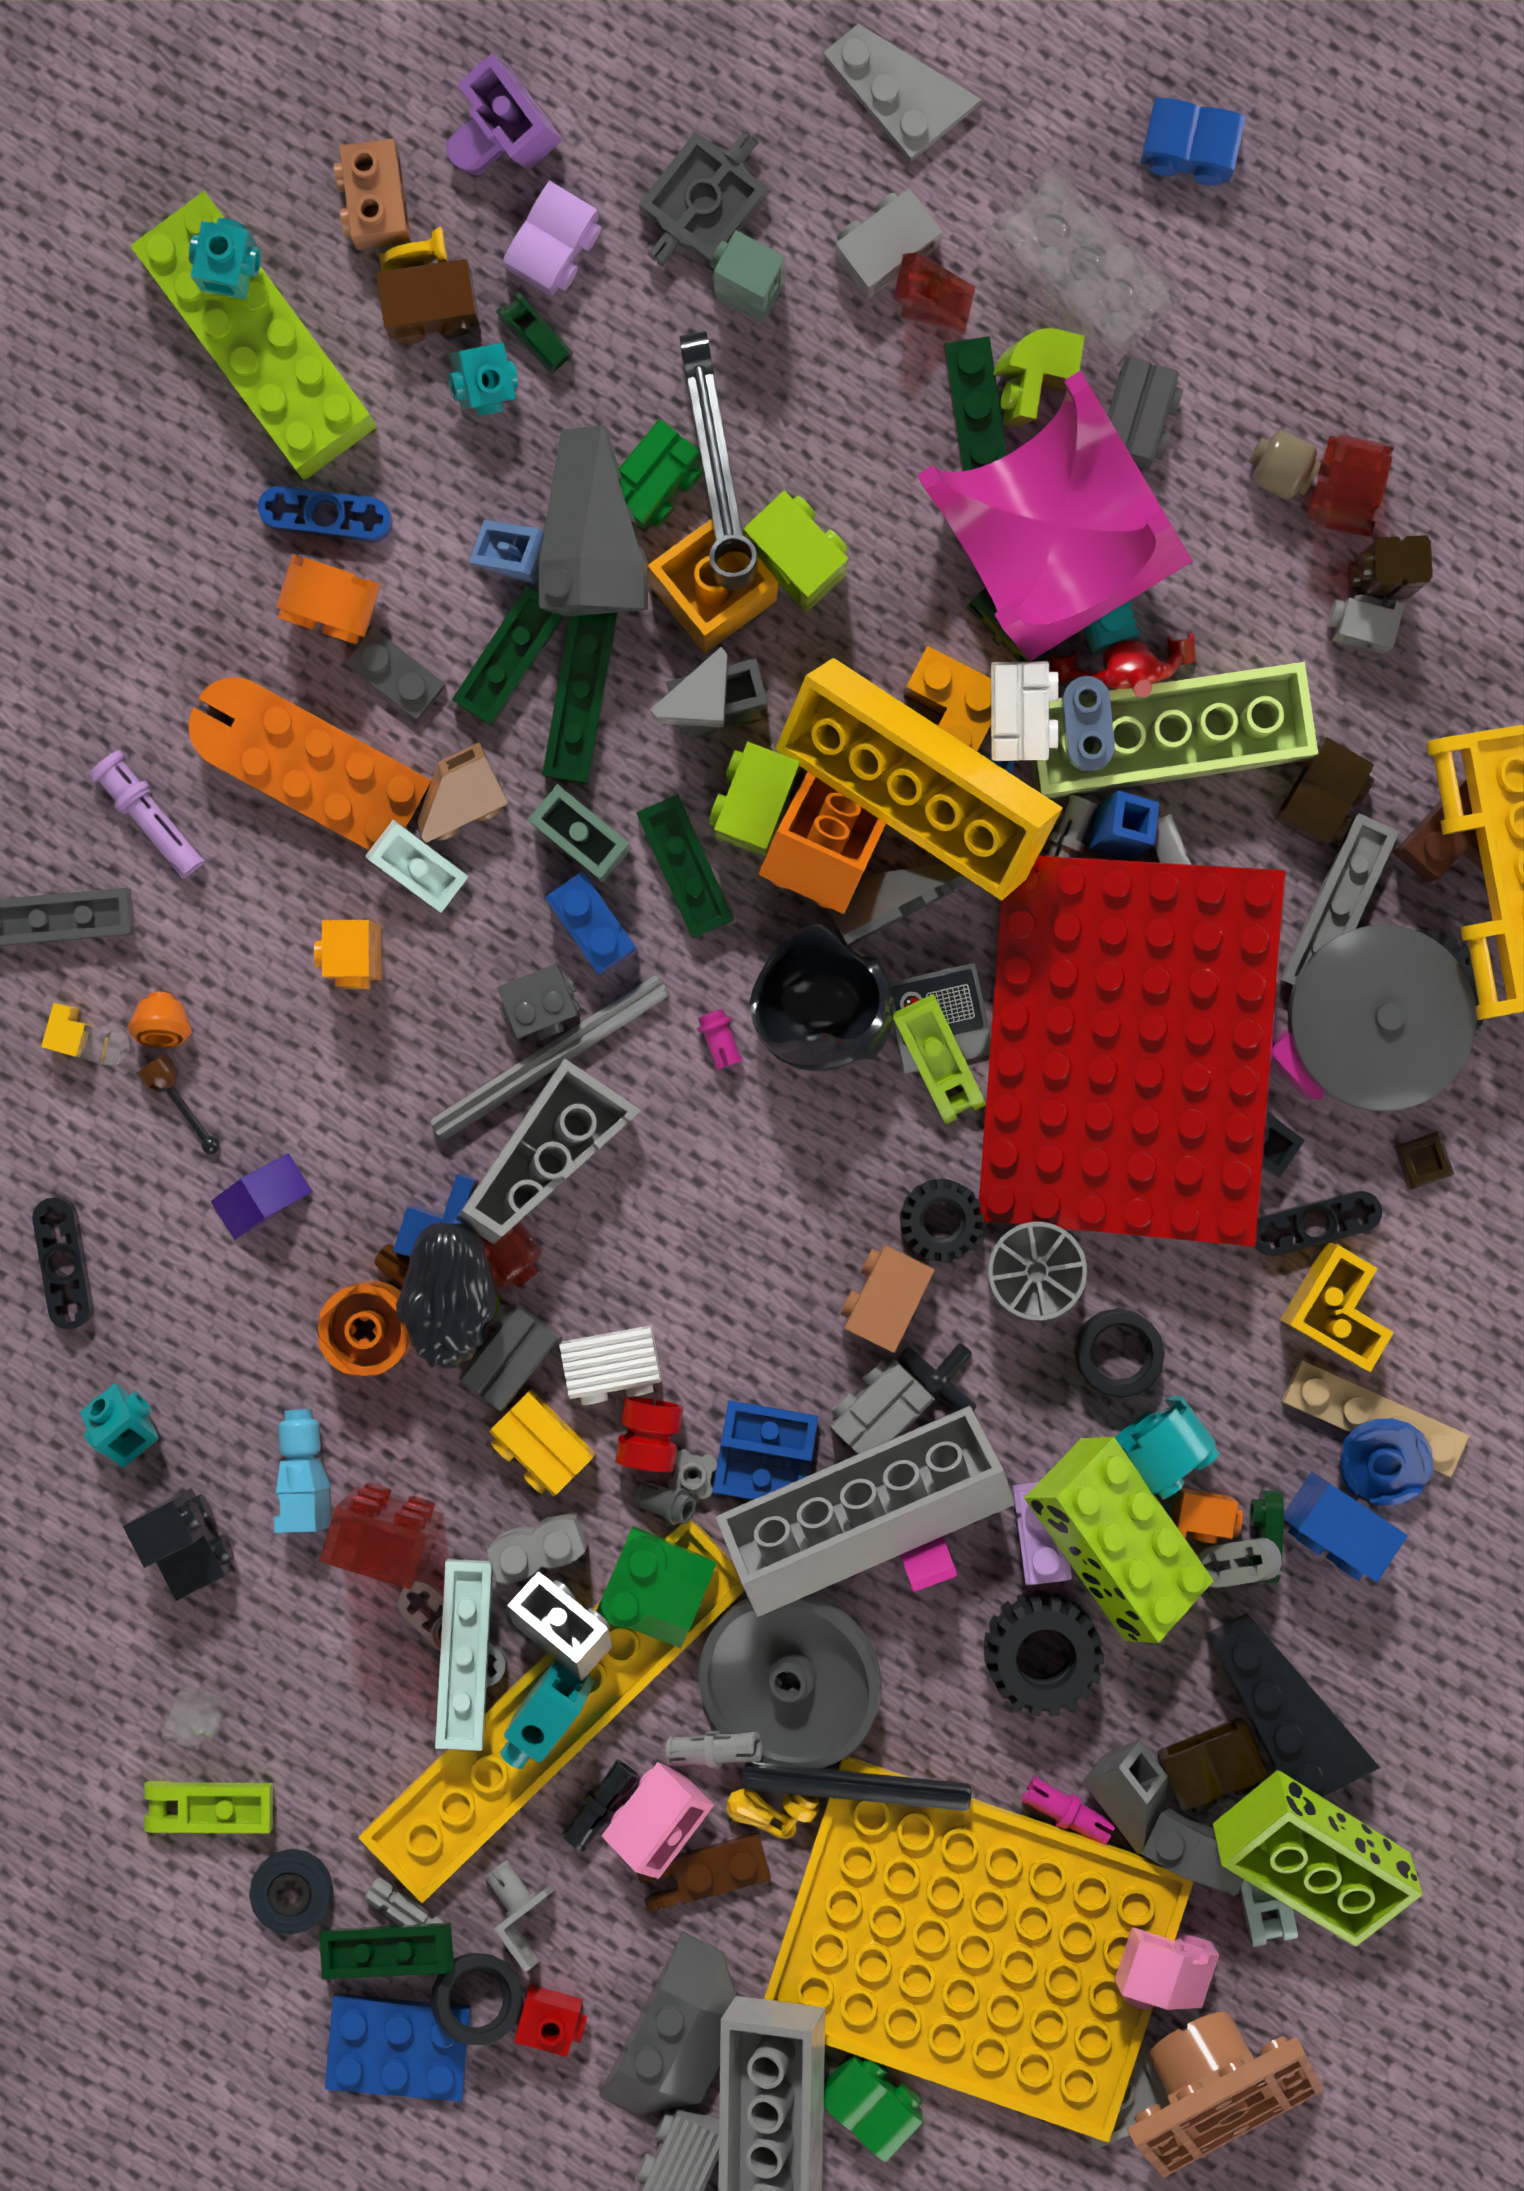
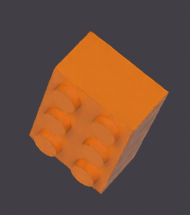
M807 772L776 831L758 875L771 880L773 884L780 888L790 889L814 900L821 907L833 909L844 914L886 823Z

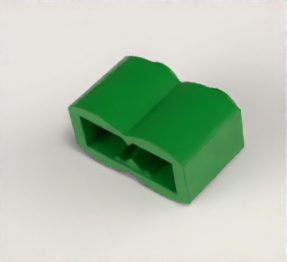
M849 2053L824 2080V2108L842 2125L851 2130L874 2155L887 2162L923 2123L922 2109L919 2107L922 2101L907 2084L902 2083L898 2087L893 2081L888 2079L886 2076L888 2069L885 2065Z

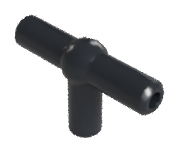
M958 1343L937 1369L932 1367L910 1347H907L898 1357V1362L921 1380L929 1393L938 1395L956 1411L968 1406L973 1411L976 1409V1403L950 1382L972 1356V1352L965 1345Z

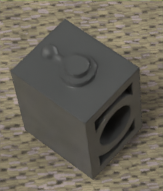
M557 963L497 987L503 1002L501 1003L502 1007L499 1008L504 1021L510 1022L512 1026L511 1033L516 1035L517 1039L521 1040L536 1033L539 1041L548 1039L565 1031L562 1023L580 1016L578 1012L580 1005L574 999V993L577 992L572 979L568 980L567 977H564L561 967Z

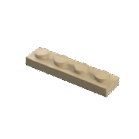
M1299 1360L1282 1398V1402L1349 1432L1373 1419L1393 1418L1410 1423L1424 1434L1430 1444L1433 1456V1469L1449 1477H1452L1470 1436L1303 1360Z

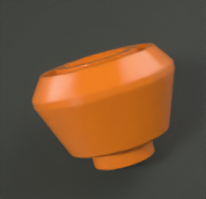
M152 992L147 995V998L140 1000L127 1027L128 1032L137 1043L155 1048L179 1046L192 1033V1027L183 1003L175 1000V996L167 992Z

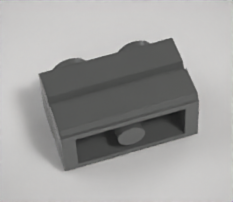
M1130 356L1126 357L1121 367L1107 416L1137 467L1148 470L1154 458L1160 460L1163 458L1170 432L1163 431L1162 429L1167 414L1175 416L1181 401L1183 388L1176 387L1179 376L1177 370L1160 365H1152L1150 362Z
M519 1302L512 1310L508 1309L505 1305L500 1309L487 1326L494 1332L484 1346L476 1348V1352L471 1360L463 1361L460 1364L466 1369L459 1379L502 1412L561 1337L558 1332Z

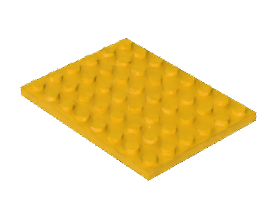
M850 1756L843 1758L838 1767L839 1771L908 1777ZM828 1798L763 1999L825 2007V2045L1109 2143L1153 2009V2005L1150 2010H1144L1124 2000L1125 1996L1121 1994L1114 1979L1132 1927L1175 1941L1194 1881L1179 1876L1147 1857L1108 1844H1101L1082 1835L971 1798V1805L967 1811Z

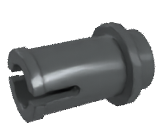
M649 1480L643 1481V1485L640 1484L634 1497V1503L638 1509L664 1516L673 1525L689 1522L696 1508L695 1498L690 1496L686 1489L679 1488L674 1491L654 1484Z

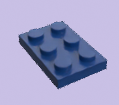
M334 1994L325 2090L462 2102L468 2045L447 2036L435 2022L431 2002ZM450 2004L452 2013L457 2020L469 2027L471 2006Z

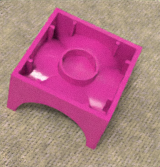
M1081 370L1064 381L1066 384L1065 399L1054 418L1034 438L1014 452L993 463L973 470L945 472L932 465L917 475L925 491L945 517L980 575L998 612L995 613V616L1002 629L1030 661L1193 562Z

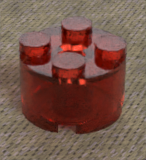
M1340 433L1338 437L1329 435L1318 470V476L1326 477L1325 482H1317L1315 492H1313L1307 520L1315 521V526L1370 538L1376 522L1372 521L1374 512L1381 506L1387 484L1394 445Z

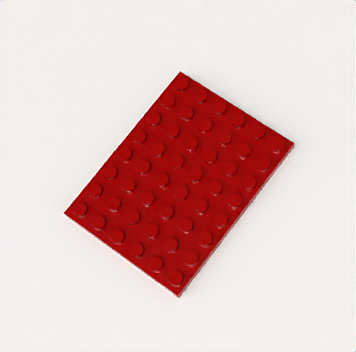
M1053 856L1037 857L1027 879L1001 901L979 1202L982 1207H979L978 1210L979 1214H984V1221L1010 1224L1045 1222L1062 1229L1250 1247L1256 1246L1286 870Z

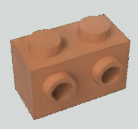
M395 139L339 145L341 162L334 163V174L338 192L345 191L347 208L340 209V220L344 237H351L357 250L411 243L400 152Z
M884 1243L879 1252L871 1248L860 1270V1274L867 1277L859 1293L853 1290L850 1291L839 1315L846 1317L843 1324L844 1329L895 1353L935 1269Z

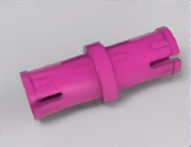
M1037 1776L1031 1779L1027 1786L1029 1792H1024L1022 1795V1803L1028 1804L1056 1820L1055 1826L1066 1830L1070 1828L1084 1837L1104 1845L1107 1844L1111 1837L1108 1831L1113 1832L1115 1829V1823L1111 1819L1109 1820L1081 1804L1079 1796L1073 1793L1068 1796L1043 1782Z

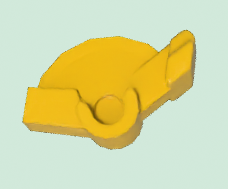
M442 227L433 230L431 233L432 238L427 241L403 244L379 254L381 272L416 267V265L420 264L421 266L428 265L436 259L438 263L447 262L448 255Z

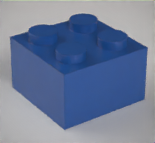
M1312 1471L1284 1512V1519L1291 1524L1287 1531L1290 1535L1318 1555H1321L1324 1549L1329 1550L1326 1558L1358 1581L1365 1574L1375 1582H1378L1408 1537L1400 1529Z

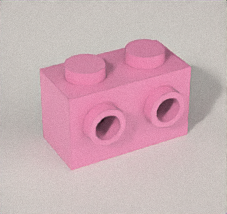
M657 1762L652 1769L642 1776L639 1787L628 1802L614 1813L611 1824L602 1834V1837L635 1872L659 1879L714 1807V1804L678 1769Z

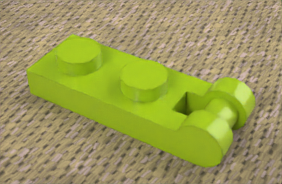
M934 994L892 1013L896 1025L945 1125L957 1120V1114L971 1107L976 1111L986 1106L981 1091ZM962 1084L964 1091L950 1098L947 1097L945 1091Z
M148 1781L144 1783V1799L149 1800V1813L144 1815L145 1832L270 1833L273 1829V1783ZM167 1801H178V1814L167 1813Z

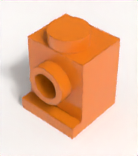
M1181 1488L1176 1493L1172 1521L1184 1538H1186L1187 1531H1191L1190 1538L1217 1544L1219 1537L1230 1539L1233 1536L1239 1537L1243 1524V1510L1238 1509L1239 1502L1231 1496Z

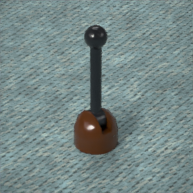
M168 1054L161 1055L138 1071L136 1075L150 1091L158 1093L167 1092L201 1139L202 1150L207 1154L216 1153L220 1148L219 1140L216 1137L209 1136L174 1088L178 1071Z

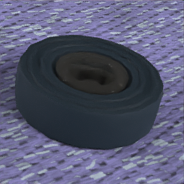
M287 1849L275 1852L260 1864L251 1880L249 1898L253 1913L262 1925L275 1933L293 1935L308 1931L322 1920L331 1905L333 1884L330 1872L319 1858L307 1851ZM287 1881L297 1883L294 1887L295 1889L298 1887L302 1889L303 1893L298 1895L295 1903L285 1901L288 1897L287 1895L284 1897L280 1895L279 1891L284 1889Z

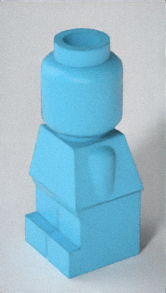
M312 1409L284 1411L285 1420L281 1421L278 1425L279 1453L286 1457V1460L280 1461L276 1493L280 1500V1515L274 1516V1533L316 1532L330 1528L331 1486L321 1459L314 1458V1455H317L321 1449L319 1421L313 1419Z

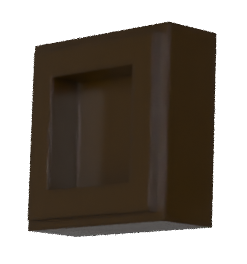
M1440 1131L1394 1146L1408 1189L1412 1190L1455 1175Z

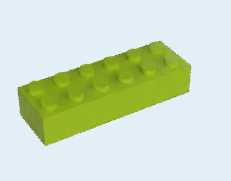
M203 191L131 244L130 247L305 481L377 428L364 405L261 266L256 277L251 276L246 300L200 291L191 278L193 264L189 262L190 241L193 235L199 236L201 221L217 223V219L224 218L207 193Z

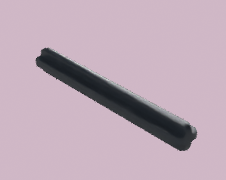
M746 1762L742 1776L743 1787L749 1790L967 1811L971 1805V1785L961 1782L759 1762Z

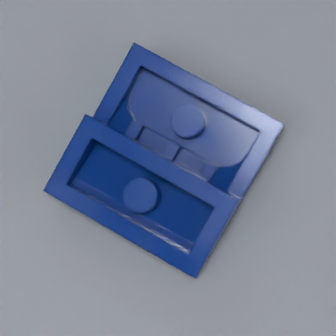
M728 1400L712 1494L754 1500L807 1477L812 1460L819 1416Z

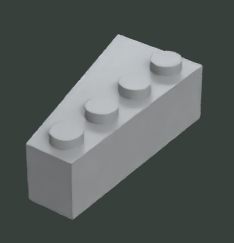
M564 1059L455 1219L473 1229L492 1244H495L642 1110L567 1059Z

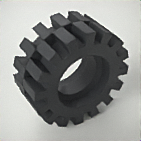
M932 1179L916 1186L905 1198L902 1210L900 1211V1228L906 1242L917 1254L931 1261L949 1262V1260H958L964 1257L965 1253L969 1250L972 1251L976 1246L975 1243L978 1238H981L983 1232L984 1214H979L978 1208L982 1206L970 1189L950 1179ZM938 1202L951 1204L959 1215V1225L956 1231L945 1238H937L930 1235L924 1226L926 1210Z

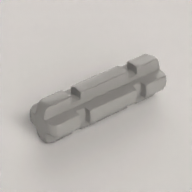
M382 1878L376 1879L365 1894L364 1899L369 1905L377 1910L380 1908L386 1910L384 1915L398 1925L445 1923L436 1916L431 1919L428 1916V1910L402 1892L394 1893L392 1891L393 1886Z

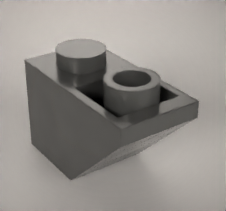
M1137 1740L1112 1750L1101 1757L1082 1782L1139 1855L1142 1854L1160 1813L1166 1811L1168 1775L1142 1741Z

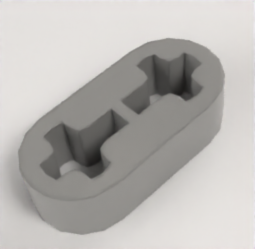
M1267 1538L1210 1546L1203 1549L1198 1557L1214 1580L1210 1585L1213 1588L1269 1580L1279 1573L1282 1565L1279 1548L1273 1541ZM1261 1555L1262 1564L1248 1565L1247 1557ZM1230 1560L1231 1569L1218 1571L1216 1562Z

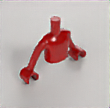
M1188 633V638L1176 640L1172 636H1168V659L1165 662L1159 661L1146 644L1139 641H1124L1110 646L1104 652L1103 667L1105 670L1099 673H1092L1078 668L1077 652L1075 650L1070 651V655L1066 657H1056L1054 653L1050 654L1051 672H1058V682L1061 683L1070 682L1083 676H1091L1102 681L1107 688H1132L1136 696L1144 698L1151 693L1152 684L1158 683L1163 679H1169L1180 665L1191 664L1196 660L1195 635Z

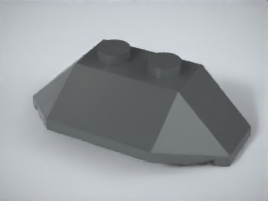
M684 1931L681 1932L599 2095L638 2115L696 2104L702 2101L720 2066L721 2018L736 1996L723 1951Z

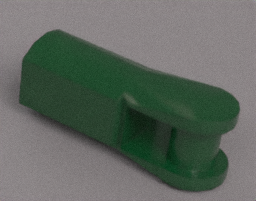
M516 292L513 295L515 300L504 310L499 307L495 312L549 373L553 374L572 357L573 351L544 321L530 303L519 292ZM528 314L534 322L522 331L517 323Z

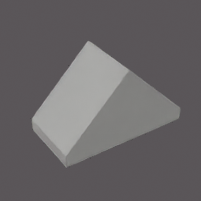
M720 647L650 709L651 715L657 723L724 727L728 656L723 648Z

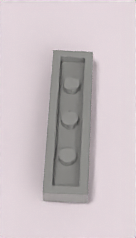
M1360 813L1353 815L1279 979L1280 982L1293 987L1301 969L1319 948L1333 938L1356 929L1400 831Z

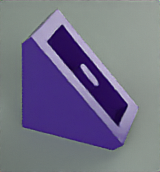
M287 1153L240 1178L211 1200V1203L234 1240L313 1191L290 1154Z

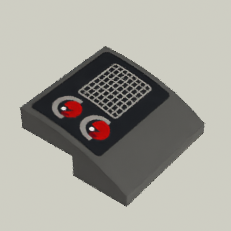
M975 963L890 982L894 997V1004L891 1006V1016L892 1013L934 994L965 1060L990 1055L991 1037ZM893 1018L894 1032L904 1074L919 1071Z

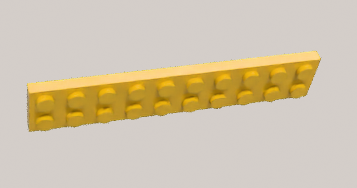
M692 1518L687 1523L678 1524L664 1539L715 1560L717 1564L681 1648L631 1628H619L609 1623L610 1628L608 1630L613 1647L589 1672V1675L596 1680L581 1712L542 1762H537L530 1757L522 1769H517L510 1766L501 1757L500 1751L508 1742L503 1734L518 1707L554 1658L546 1652L485 1712L482 1751L446 1749L360 1833L358 1838L421 1903L430 1897L745 1591L733 1560ZM599 1602L592 1609L596 1611Z

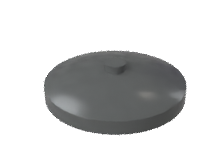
M1366 926L1348 931L1328 941L1303 966L1296 978L1289 1000V1037L1293 1051L1304 1072L1322 1091L1332 1098L1349 1106L1364 1110L1392 1111L1405 1109L1425 1102L1437 1095L1455 1079L1463 1068L1472 1049L1476 1033L1475 998L1470 982L1461 965L1445 947L1421 932L1402 926Z
M811 1594L759 1617L756 1616L749 1598L740 1601L730 1608L712 1629L704 1644L699 1661L700 1693L711 1721L721 1734H742L757 1731L760 1737L755 1740H762V1757L759 1763L819 1769L832 1765L845 1758L859 1746L870 1730L879 1710L882 1677L878 1659L870 1641L849 1615L830 1602Z

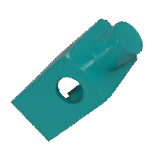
M553 1659L518 1707L503 1734L506 1740H508L500 1751L504 1761L517 1769H522L530 1757L537 1762H542L581 1712L596 1679L588 1674L581 1681L557 1660Z

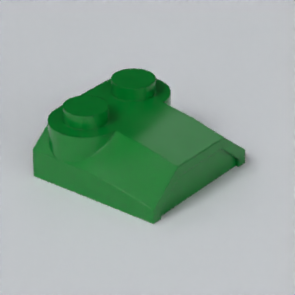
M632 1526L596 1612L616 1627L631 1628L681 1648L707 1590L717 1561Z

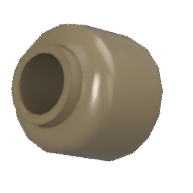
M1279 430L1274 433L1270 441L1261 437L1248 463L1256 466L1253 472L1254 483L1286 500L1292 499L1297 493L1304 496L1321 465V462L1316 460L1317 450L1313 444L1285 430Z

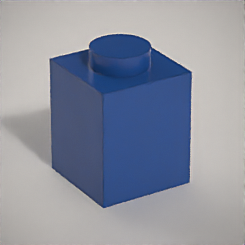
M1119 790L1098 804L1097 810L1095 809L1088 850L1126 861L1133 860L1154 846L1160 802Z

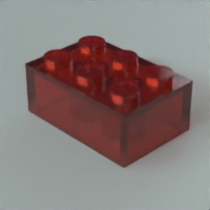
M365 1483L364 1489L360 1487L354 1488L335 1507L319 1562L411 1590L428 1566L444 1513L435 1511L436 1504L428 1499L409 1496L408 1502L390 1497L392 1490L385 1486Z

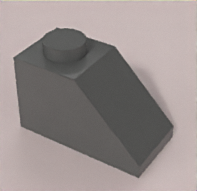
M1176 1808L1160 1813L1142 1855L1183 1878L1235 1896L1238 1895L1245 1879L1222 1866L1214 1829Z

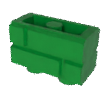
M660 419L657 420L619 467L622 477L620 486L626 506L632 509L635 519L634 524L645 533L652 524L659 528L665 523L675 508L670 503L681 489L686 493L689 492L703 474V470L699 467L702 464L700 451Z

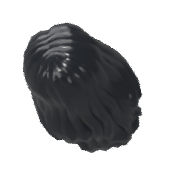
M439 1222L430 1224L421 1231L414 1243L402 1291L396 1302L397 1317L399 1323L406 1326L411 1339V1347L416 1350L418 1357L426 1360L430 1367L438 1365L442 1368L450 1369L457 1367L463 1361L471 1360L476 1352V1348L483 1345L487 1339L485 1325L491 1321L496 1311L494 1278L486 1256L485 1246L481 1237L473 1229L461 1223Z

